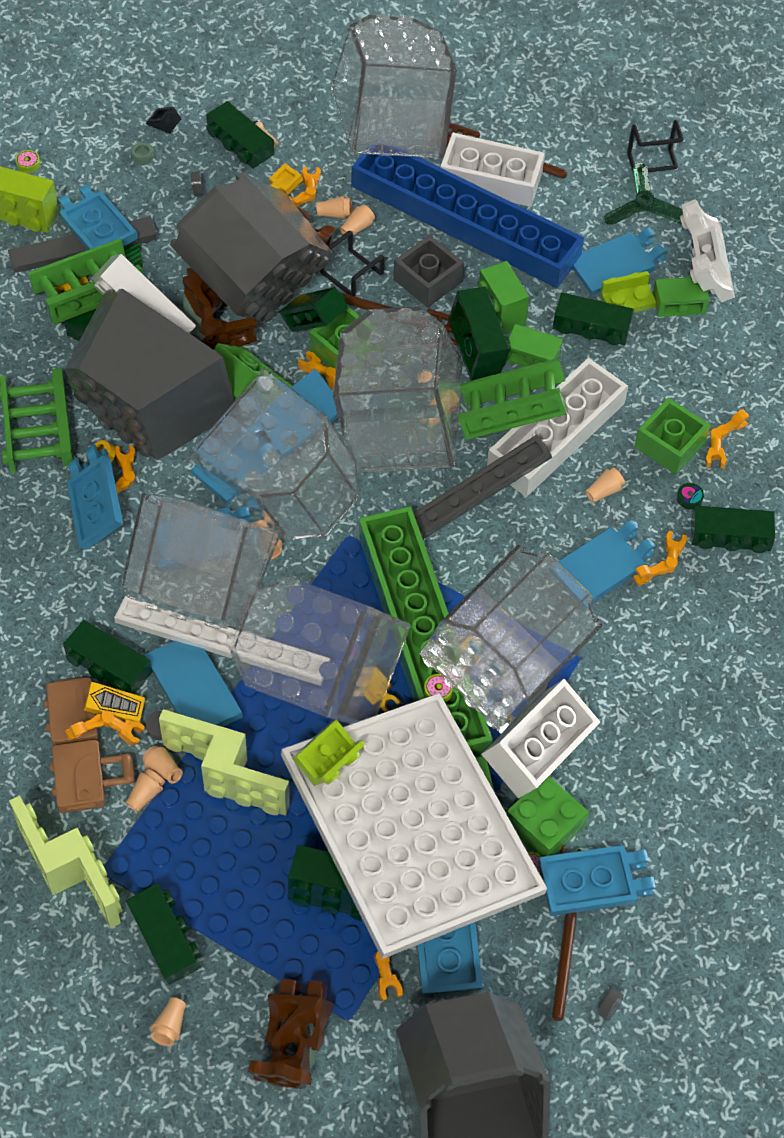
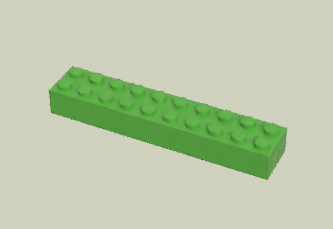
M411 506L359 518V538L413 701L416 702L426 698L424 695V684L428 677L434 674L447 676L452 681L453 692L451 698L445 704L474 757H482L481 754L492 744L493 739Z

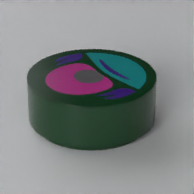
M686 483L679 488L677 502L683 508L691 510L694 509L695 505L701 506L703 502L704 492L697 484Z

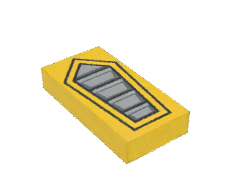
M91 682L83 710L97 715L104 711H110L115 715L114 717L122 721L127 719L140 722L145 697Z

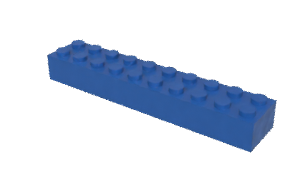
M377 137L351 167V187L503 262L508 261L509 265L556 288L559 287L582 255L584 237Z

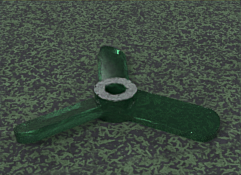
M638 162L633 167L636 198L604 216L605 223L612 225L639 211H649L682 224L680 216L683 215V210L655 198L654 194L650 191L648 168L645 164Z

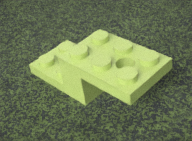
M164 709L162 710L159 723L163 745L174 752H188L196 758L203 760L201 768L204 791L215 798L226 797L235 800L236 803L245 807L252 805L262 808L264 812L271 815H287L290 807L289 781L244 768L247 762L244 733Z
M20 795L9 800L16 824L52 895L85 880L109 927L112 928L120 924L119 913L123 912L119 903L120 898L114 885H109L106 878L107 873L100 859L96 860L93 853L94 848L87 835L82 837L78 828H75L49 841L44 829L39 827L36 821L37 817L31 804L25 805Z

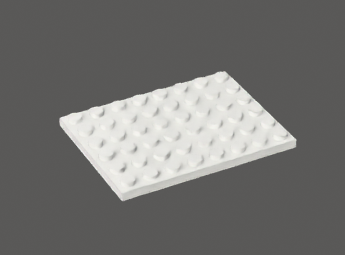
M440 693L343 727L354 742L362 740L365 746L358 751L361 754L360 757L349 766L344 764L339 769L340 776L328 785L324 782L313 786L292 759L312 739L282 749L281 756L382 959L546 893V885Z

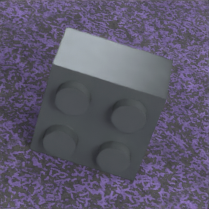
M428 235L394 260L393 280L428 308L463 282L464 262L435 238Z

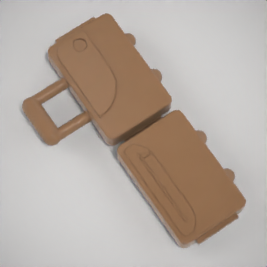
M89 677L59 680L46 685L47 699L43 705L48 709L49 723L45 729L51 734L53 762L49 765V770L54 772L55 787L51 790V794L56 797L58 811L62 814L103 808L105 806L104 787L132 784L135 779L133 759L129 753L101 758L98 728L89 730L84 735L69 741L65 730L69 729L71 725L81 721H88L96 715L83 710L88 688L92 682ZM121 762L123 777L103 780L101 765Z

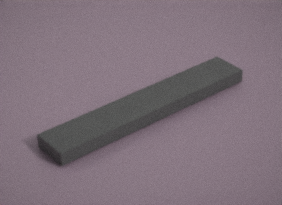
M151 216L128 221L137 231L138 239L127 245L157 240ZM73 234L9 249L8 253L13 272L17 273L52 264L87 251V249Z
M538 434L413 512L422 539L427 538L550 460L552 455Z

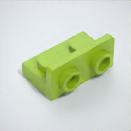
M648 271L635 272L618 278L613 277L602 282L599 296L603 302L634 308L633 313L656 308L657 303L648 284L650 278Z

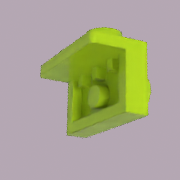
M336 719L331 721L292 759L313 786L324 782L328 785L340 776L339 769L344 764L349 766L360 757L361 754L358 751L365 746V743L362 740L354 742Z

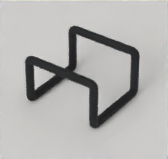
M675 119L673 121L670 139L647 142L641 141L637 126L635 124L632 125L627 155L634 173L640 174L675 170L678 168L673 151V143H681L684 140L678 120ZM634 137L640 147L668 144V151L673 165L637 169L632 155Z
M349 230L328 247L332 250L348 237L349 252L366 264L363 269L352 277L351 291L325 271V267L320 270V273L346 294L356 296V280L369 269H373L379 275H383L385 257L384 255H379L371 262L353 249V232ZM380 261V267L378 268L375 265Z

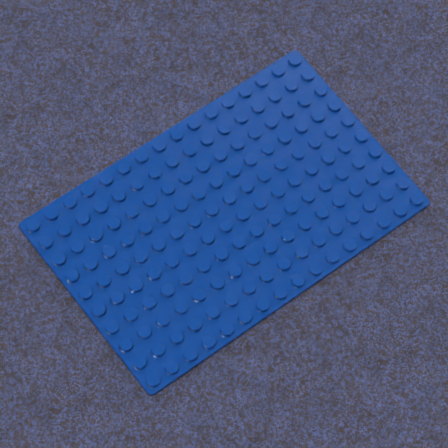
M347 536L270 639L331 658V664L322 685H316L251 665L231 692L242 711L243 718L224 726V728L245 734L247 762L244 768L289 781L290 807L287 815H271L259 807L252 805L245 807L236 803L235 800L226 797L215 798L209 795L208 792L204 791L201 768L203 760L187 752L178 764V767L183 772L181 779L174 784L168 781L162 786L163 790L153 798L105 863L104 868L107 878L135 895L157 883L163 891L169 889L176 902L172 909L176 917L182 915L187 926L279 981L281 979L298 981L300 983L299 993L305 996L307 981L323 982L327 985L326 1000L333 1003L332 1013L344 1020H351L380 976L378 965H376L374 960V954L378 950L364 921L353 919L349 914L341 912L330 914L324 912L320 907L311 905L309 907H300L288 900V876L297 844L329 851L325 848L322 837L281 756L282 749L314 738L331 721L337 719L342 727H346L385 713L381 709L379 701L371 705L352 685L371 665H374L393 685L387 692L390 695L396 696L402 702L399 706L394 700L388 701L387 708L389 710L393 706L399 708L414 702L361 541L352 536ZM438 582L457 639L472 636L482 643V658L476 664L467 665L494 742L547 689L563 679L567 682L579 664L580 659L576 654ZM488 763L494 793L496 794L503 780Z

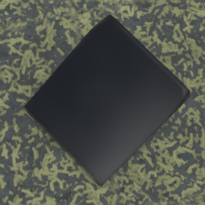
M174 107L157 108L148 119L146 125L171 134L182 119Z

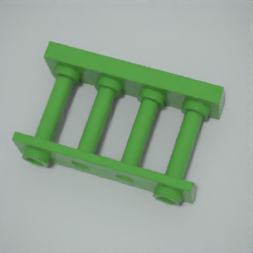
M120 238L28 272L33 293L38 294L45 291L49 297L45 299L53 324L97 309L103 295L94 287V281L82 286L78 278L88 274L94 276L111 256L122 254L125 257L123 243ZM136 265L135 267L143 274L142 268ZM68 282L72 290L58 294L54 287Z
M556 358L461 383L459 386L467 407L470 406V411L460 413L458 418L466 440L566 415L567 408L560 388H555V384L565 382V376L559 359ZM545 387L544 392L530 395V390ZM520 393V398L505 401V397ZM495 400L494 405L481 408V403Z
M62 368L52 369L53 380H48V383L8 388L5 375L0 376V402L3 405L7 448L2 449L4 465L9 464L11 473H16L15 461L56 456L57 458H62L63 467L68 466V463L73 460ZM45 393H50V395L55 397V400L50 401L49 404L10 408L9 398ZM44 414L57 416V421H52V424L12 429L11 419ZM53 434L54 437L59 436V442H55V445L14 450V439Z

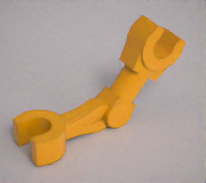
M303 167L302 177L306 190L294 198L288 196L296 206L316 199V186L321 177L319 167H316V173L309 174L307 167Z
M307 351L306 359L309 362L299 359V369L308 373L316 369L338 397V389H336L337 370L321 364V359L314 352Z
M743 409L736 412L728 423L711 430V447H709L706 456V467L710 468L711 460L717 459L720 461V468L724 469L726 455L724 449L721 448V439L725 438L731 431L735 429L740 430L748 425L746 420L749 418V415Z
M129 445L128 454H122L120 447L115 446L116 454L114 459L118 466L122 467L123 473L122 477L115 483L117 495L121 491L126 490L135 480V474L132 470L135 455L133 445Z
M673 531L667 533L665 538V550L668 552L666 561H661L652 567H648V565L637 567L635 569L637 575L633 576L637 586L649 582L654 576L675 571L678 564V555L682 552L687 541L685 534L677 542L672 539Z
M104 711L88 721H81L71 725L69 729L65 730L69 741L94 728L109 726L118 731L117 735L128 745H136L140 739L134 737L131 730L141 733L144 731L145 726L137 721L127 719L122 721L114 717L115 715L110 711Z
M377 951L374 954V960L376 965H378L380 974L377 990L378 997L381 1001L387 1000L385 990L388 986L394 988L396 997L402 996L403 988L396 975H392L389 957L382 959Z

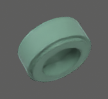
M145 142L133 145L130 150L131 159L137 164H148L155 156L152 145Z

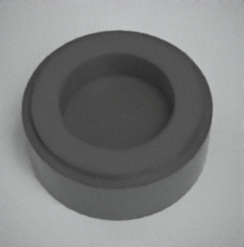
M200 171L191 172L194 195H204Z
M162 711L152 713L146 720L148 735L152 739L159 741L162 740L159 723Z
M611 989L601 1001L598 1015L609 1021L620 1007L624 995L616 989Z

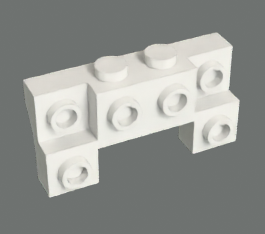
M696 199L682 204L683 215L680 216L681 223L685 230L689 229L694 245V248H692L694 258L691 259L693 269L690 270L694 284L698 283L703 292L710 289L712 295L716 294L721 303L735 298L722 228L718 219L707 215L701 209Z

